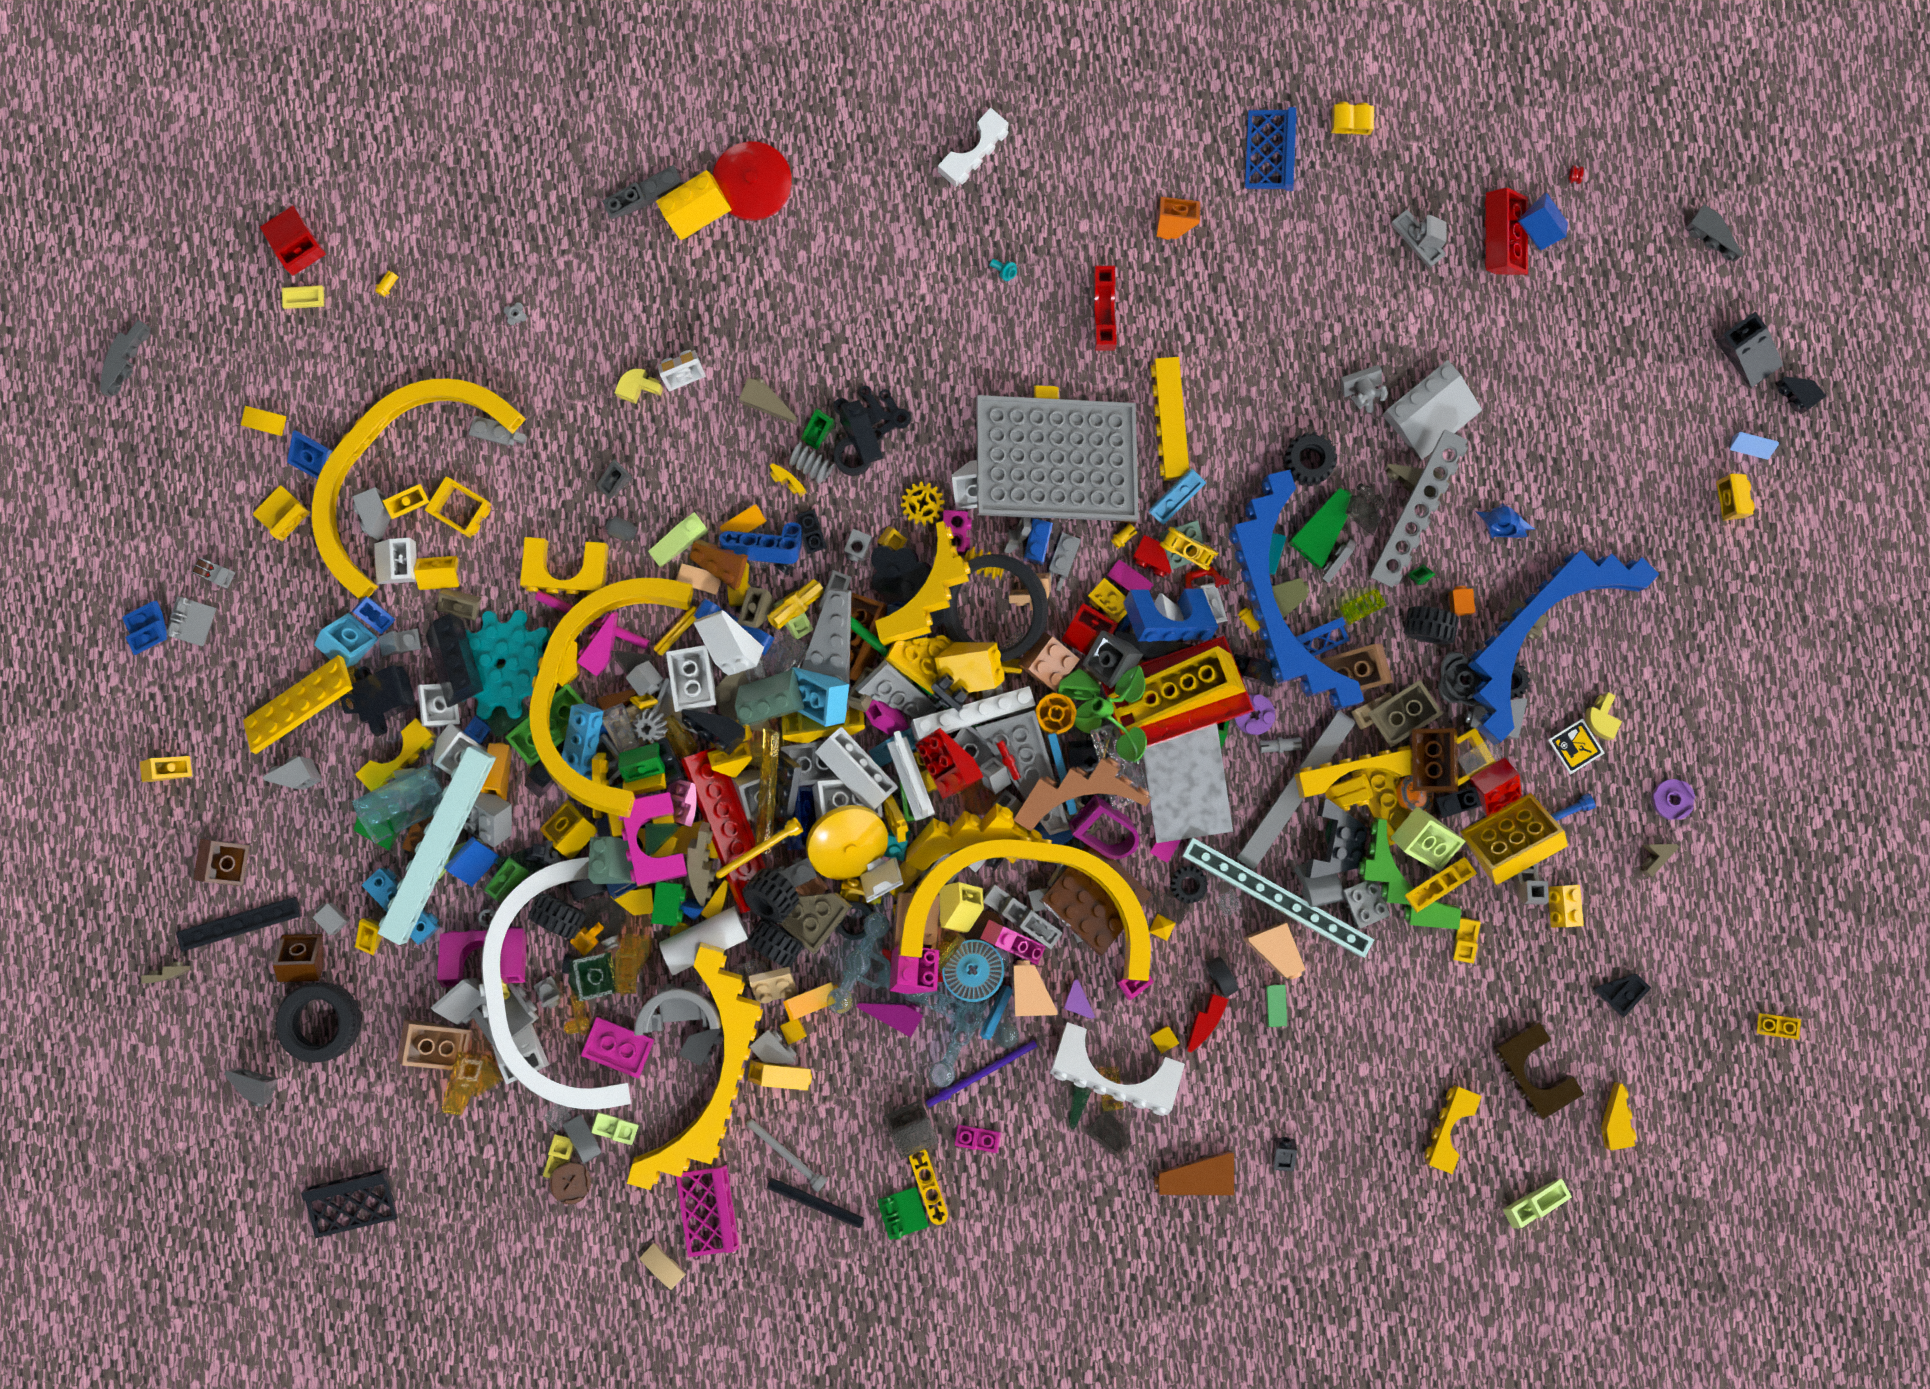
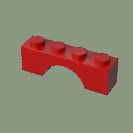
M1095 266L1094 269L1095 351H1115L1117 345L1115 266Z

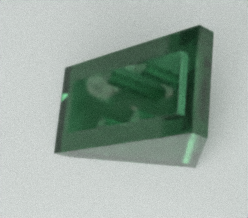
M676 823L645 824V854L652 857L677 832L680 826Z

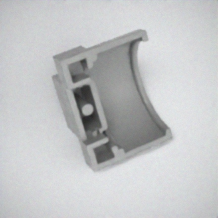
M685 982L684 987H676V983L663 984L664 988L658 989V994L652 997L640 1010L635 1023L634 1036L653 1031L664 1030V1022L703 1019V1027L710 1026V1029H718L722 1027L720 1012L717 1005L702 993V985H697L696 982ZM660 1005V1014H657L655 1009Z

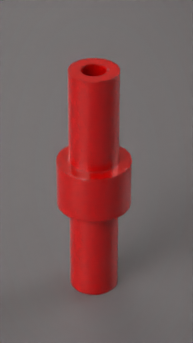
M1004 741L996 743L1003 758L1001 760L1007 766L1013 780L1021 778L1014 763L1016 761L1013 755H1010Z

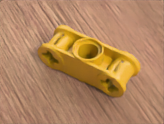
M1169 527V533L1159 545L1209 571L1210 563L1215 556H1218L1219 552L1206 544H1202L1184 535L1177 529ZM1193 545L1191 551L1186 552V548Z

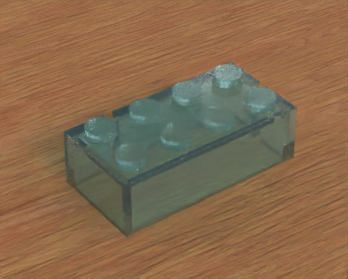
M427 764L352 801L358 819L376 844L392 836L387 822L388 819L391 820L395 833H398L432 816L434 809L443 799L442 793L444 788L437 779L430 764Z

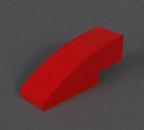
M1211 993L1205 1013L1201 1011L1196 1012L1185 1049L1187 1052L1192 1053L1212 1033L1225 1011L1228 998Z

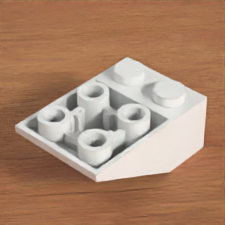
M532 1024L512 1039L520 1054L536 1071L549 1066V1062ZM493 1046L496 1060L506 1085L516 1081L517 1079L505 1066L495 1046Z

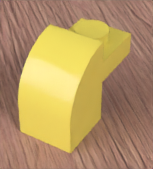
M632 369L620 378L615 394L618 398L636 404L642 389L661 396L663 387L659 384L660 381L655 378L648 377L646 379L648 374L644 369Z
M1609 692L1602 694V696L1599 695L1594 704L1596 708H1587L1585 713V721L1590 731L1607 741L1614 740L1622 723L1621 720L1608 715L1609 709L1616 697Z

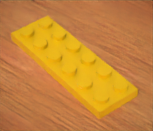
M337 655L245 718L243 723L250 751L255 754L259 753L352 690L344 658Z

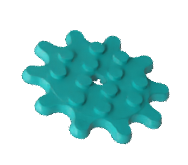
M516 610L511 619L506 623L499 622L495 612L486 611L482 615L483 627L479 632L472 633L465 629L484 691L472 696L478 700L476 713L480 719H488L497 706L505 707L508 716L512 719H517L522 714V700L526 696H532L534 689L532 687L533 678L535 675L538 676V662L540 657L544 656L542 646L550 639L551 631L547 627L528 631L525 626L528 616L523 610ZM498 659H505V666L498 669Z

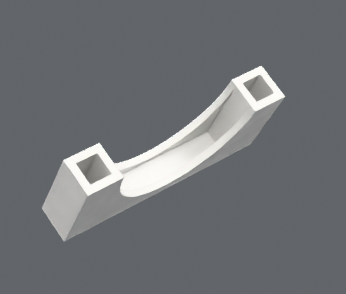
M1068 1022L1066 1023L1050 1074L1054 1075L1058 1080L1072 1081L1078 1087L1092 1088L1098 1094H1109L1117 1101L1124 1102L1126 1100L1133 1103L1137 1108L1151 1109L1153 1113L1160 1116L1168 1115L1171 1112L1184 1069V1063L1165 1057L1156 1074L1150 1079L1134 1085L1114 1083L1100 1075L1092 1066L1085 1047L1087 1029Z

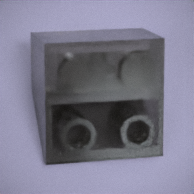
M921 1099L882 1116L901 1160L939 1143Z

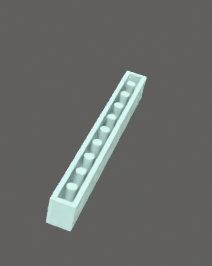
M468 746L463 750L460 756L461 762L451 774L452 780L450 785L444 789L442 793L443 799L433 811L434 818L426 826L422 842H419L416 846V855L406 867V876L399 882L397 886L398 892L389 902V911L379 923L380 929L377 934L398 945L407 943L497 757L476 746Z
M1190 838L1181 854V857L1359 957L1365 958L1374 942L1373 938L1317 907L1311 908L1307 901L1194 838Z

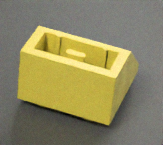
M960 882L944 885L939 891V919L941 928L963 933L969 932L984 909L983 888Z

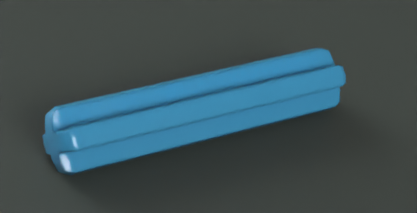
M1008 985L1001 987L980 1031V1036L983 1039L990 1040L1008 1004L1013 990Z

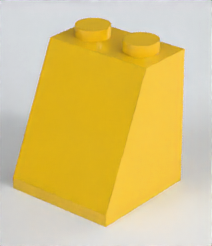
M954 642L935 657L939 678L945 673L953 677L954 683L950 686L953 691L959 686H963L968 693L995 689L1004 681V670L1002 669L1001 654L998 650L997 642Z

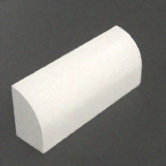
M842 727L833 733L815 752L867 808L873 811L898 788Z
M735 906L659 942V945L673 976L694 965L700 942L726 950L747 940L749 935Z

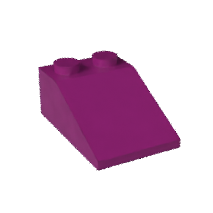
M860 1001L856 1006L910 1038L924 1014L921 1012L922 1007L913 1002L908 1005L907 1003Z

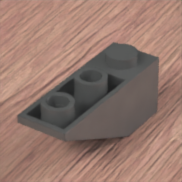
M1703 204L1685 229L1689 231V235L1693 238H1699L1704 241L1708 248L1716 249L1722 253L1724 259L1737 261L1743 253L1719 213Z

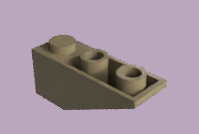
M1388 464L1383 469L1387 472L1386 475L1390 479L1403 483V488L1411 493L1423 471L1422 468ZM1433 471L1435 478L1441 479L1443 477L1436 471ZM1426 486L1424 488V495L1429 498L1434 495V488Z

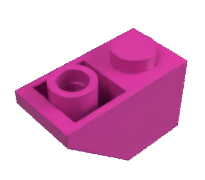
M873 700L865 712L873 726L892 737L894 732L905 731L909 728L898 708L894 709L880 700Z

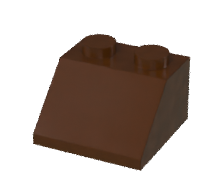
M200 839L193 880L243 886L250 845Z
M323 934L281 935L272 964L278 982L320 980L323 970Z

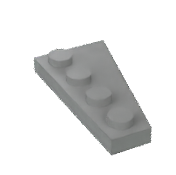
M886 660L856 687L858 693L869 695L872 699L880 700L894 709L898 708L914 718L933 714L938 709L934 706V701Z

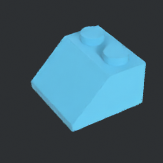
M347 613L323 628L314 645L330 660L337 655L343 657L348 670L359 662L378 641V638L353 615Z

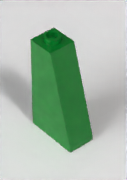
M1339 488L1289 542L1317 570L1325 564L1355 503L1353 495L1348 490Z

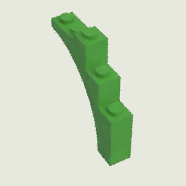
M1375 817L1370 827L1373 841L1369 843L1368 853L1371 855V858L1363 857L1362 862H1359L1358 873L1361 874V878L1385 882V885L1382 884L1381 897H1384L1383 900L1387 903L1408 904L1404 908L1403 916L1409 925L1459 929L1461 908L1458 906L1435 901L1418 913L1415 912L1405 898V895L1414 888L1404 879L1390 853L1387 839V820Z

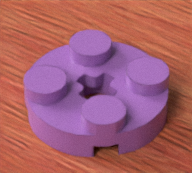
M1251 694L1249 697L1255 711H1259L1258 718L1260 719H1251L1249 717L1251 713L1234 718L1241 731L1251 735H1260L1271 728L1275 721V709L1272 703L1263 695Z
M1669 779L1656 786L1651 799L1654 809L1661 817L1668 820H1678L1687 817L1692 812L1695 794L1688 783L1677 779ZM1670 795H1677L1676 805L1669 802Z

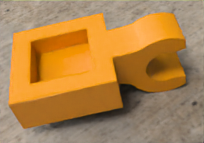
M599 922L589 931L584 927L570 943L585 956L599 942L595 936L604 927Z

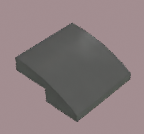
M1307 863L1297 865L1294 869L1304 886L1301 893L1311 908L1344 900L1342 885L1337 873L1309 878L1305 877Z

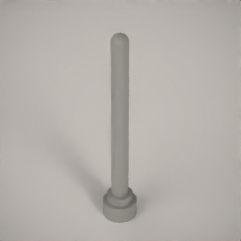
M749 1119L746 1123L747 1126L807 1177L812 1188L818 1193L828 1179L823 1174H815L754 1120Z

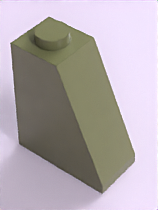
M1302 578L1272 586L1274 599L1283 618L1302 603L1309 593L1308 584L1303 582Z

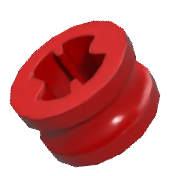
M1572 165L1569 173V183L1576 182V184H1581L1584 174L1583 166L1576 168L1575 165Z

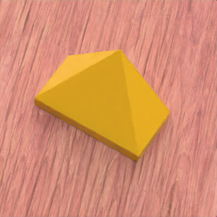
M747 742L741 743L730 755L719 750L707 753L712 770L734 778L752 760Z

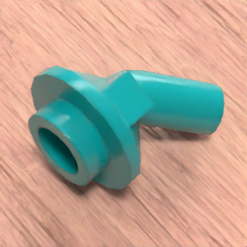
M992 258L989 266L1000 271L999 276L1004 281H1010L1017 274V266L1014 262L1006 261L1003 264Z

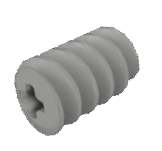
M800 442L792 452L789 464L791 466L796 464L797 470L803 468V474L805 475L810 472L809 477L811 479L817 477L816 482L818 484L823 482L830 475L835 464L828 467V459L822 463L821 454L815 458L816 451L813 450L811 453H808L809 446L802 449V442Z

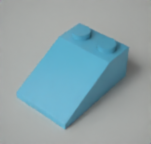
M792 667L791 670L794 669L804 705V709L798 712L825 727L845 723L849 684L836 677Z

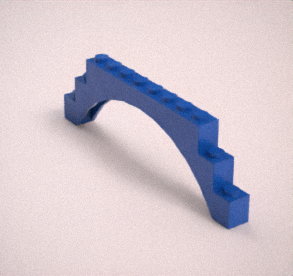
M1286 470L1267 475L1262 480V490L1267 496L1252 499L1246 504L1245 513L1250 521L1235 524L1229 530V539L1234 544L1236 550L1235 558L1240 563L1242 569L1241 577L1243 582H1246L1248 588L1247 596L1249 601H1252L1254 607L1253 616L1260 626L1259 634L1266 645L1265 653L1267 659L1272 664L1271 672L1273 678L1277 680L1278 684L1300 678V687L1303 693L1306 694V697L1329 691V701L1336 711L1358 705L1364 701L1359 683L1333 671L1317 660L1295 638L1283 620L1274 599L1269 576V550L1273 529L1282 508L1296 489L1291 471Z
M1582 550L1575 554L1571 552L1564 558V565L1562 567L1557 566L1550 573L1552 577L1540 583L1537 587L1539 591L1536 594H1530L1524 600L1526 604L1522 608L1518 607L1511 614L1513 618L1509 622L1505 621L1498 627L1499 633L1496 636L1491 635L1484 642L1486 646L1482 650L1478 649L1471 656L1473 660L1468 665L1483 681L1475 687L1477 691L1472 697L1487 711L1479 719L1481 723L1476 728L1493 745L1501 743L1515 728L1510 701L1511 676L1517 653L1527 633L1536 621L1560 600L1584 591L1612 588L1639 592L1647 588L1659 573L1643 557L1637 560L1632 559L1624 566L1612 553L1606 557L1602 555L1593 562Z

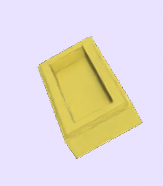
M318 285L282 288V307L284 309L324 307V287Z

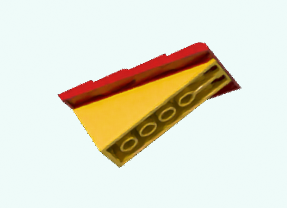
M1225 636L1138 664L1137 666L1142 668L1146 683L1142 697L1132 703L1127 702L1125 699L1122 702H1112L1114 708L1113 715L1116 721L1128 731L1134 727L1144 731L1147 738L1146 748L1255 711ZM1101 681L1107 698L1120 697L1115 693V686L1109 688ZM1119 728L1121 736L1124 735V731Z

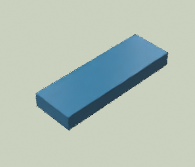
M1191 468L1148 510L1149 513L1164 525L1206 484V481Z

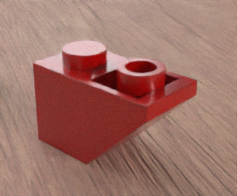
M1144 535L1132 559L1135 560L1137 566L1144 569L1147 566L1154 570L1153 573L1162 578L1164 576L1168 577L1172 570L1165 549L1159 545L1160 542Z

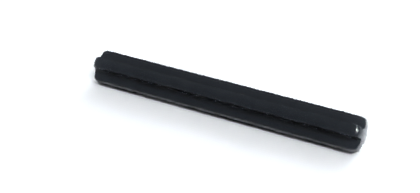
M771 1178L768 1182V1190L854 1227L861 1228L863 1225L864 1217L774 1178Z

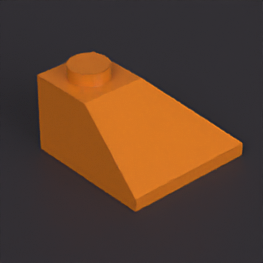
M1168 197L1160 198L1157 237L1166 240L1171 238L1177 239L1200 223V201Z

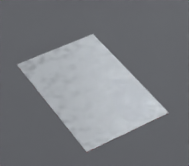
M1217 724L1145 749L1143 756L1150 792L1149 796L1152 797L1150 802L1157 843L1233 832Z

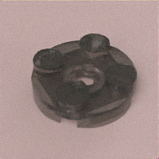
M609 897L595 899L588 905L585 911V926L588 931L598 922L604 927L596 935L599 938H610L619 934L627 920L625 909ZM602 913L610 914L609 922H601Z

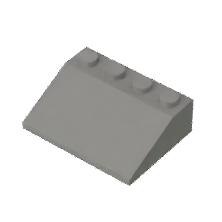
M1447 360L1387 409L1382 416L1422 461L1433 451L1443 430L1446 429L1452 433L1457 432L1480 413L1482 409L1461 374Z

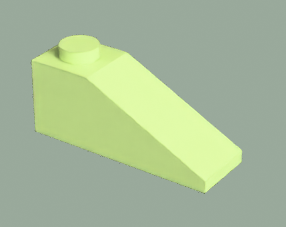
M694 512L676 525L648 552L661 568L691 546L693 542L709 533V531Z

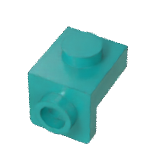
M890 828L888 844L883 856L888 858L896 857L897 860L903 861L911 831L905 832L906 841L898 843Z

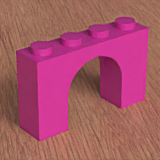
M670 792L635 799L630 818L618 816L619 821L624 820L625 828L621 829L623 841L628 840L629 849H625L627 861H632L633 869L630 870L632 882L636 881L637 886L687 876L683 853L653 858L644 854L637 844V834L644 823L653 819L674 815Z
M510 927L505 934L500 962V976L504 984L525 982L527 935L523 928ZM471 929L467 932L448 931L447 933L440 934L437 981L442 988L455 987L463 980L465 960L472 951L483 947L487 931Z

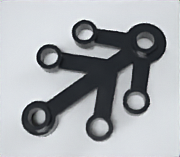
M862 386L860 388V396L866 399L872 408L864 407L868 417H870L871 425L873 426L881 420L889 421L880 429H873L874 433L876 431L881 433V436L876 438L877 441L882 440L883 435L895 427L904 429L909 426L911 422L910 413L905 409L898 408L891 398L889 390L884 389L879 393L880 400L886 402L891 412L883 411L872 395L869 386ZM868 389L869 394L863 395L862 390ZM883 393H888L889 397L887 399H883L881 395ZM839 398L834 402V411L838 415H840L839 405L849 403L845 398ZM899 416H903L905 420L903 422H898L897 418Z

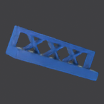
M1343 617L1295 637L1308 652L1309 650L1314 651L1311 653L1313 657L1350 641L1343 627L1345 625ZM1339 628L1343 640L1338 642L1330 640L1331 632ZM1313 639L1325 640L1323 648L1317 650L1310 647Z

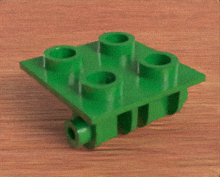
M916 1187L877 1199L889 1240H897L904 1235L929 1227Z

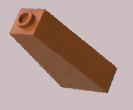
M1225 1151L1157 1171V1176H1154L1153 1179L1154 1189H1157L1159 1195L1234 1196V1152Z

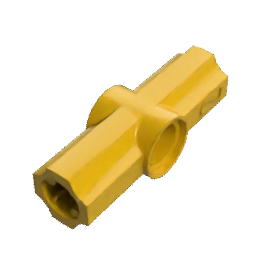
M811 579L798 591L796 590L782 600L783 603L767 615L768 621L776 629H780L792 618L803 614L809 608L808 605L824 593L823 587L815 579Z

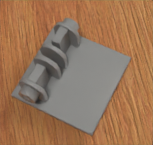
M177 596L166 628L167 636L204 647L217 608Z
M1367 880L1353 887L1343 889L1346 903L1349 904L1347 908L1351 909L1349 914H1353V924L1358 929L1390 916L1383 897H1381L1377 881Z

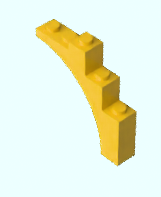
M944 521L936 523L938 536L937 554L933 569L926 583L904 607L887 617L875 621L879 640L884 646L893 644L896 641H903L931 633L930 625H933L930 612L950 607L949 600L952 599L949 587L969 581L968 574L971 573L969 564L964 562L961 556H958L956 546H952L953 532L951 527H947Z
M996 803L982 819L967 811H964L952 826L933 818L906 849V863L921 871H925L939 858L963 847L990 840H1019V837L1032 838L1031 842H1040L1042 834L1034 829L1029 831L1015 822L1013 812L1009 808L1002 807Z

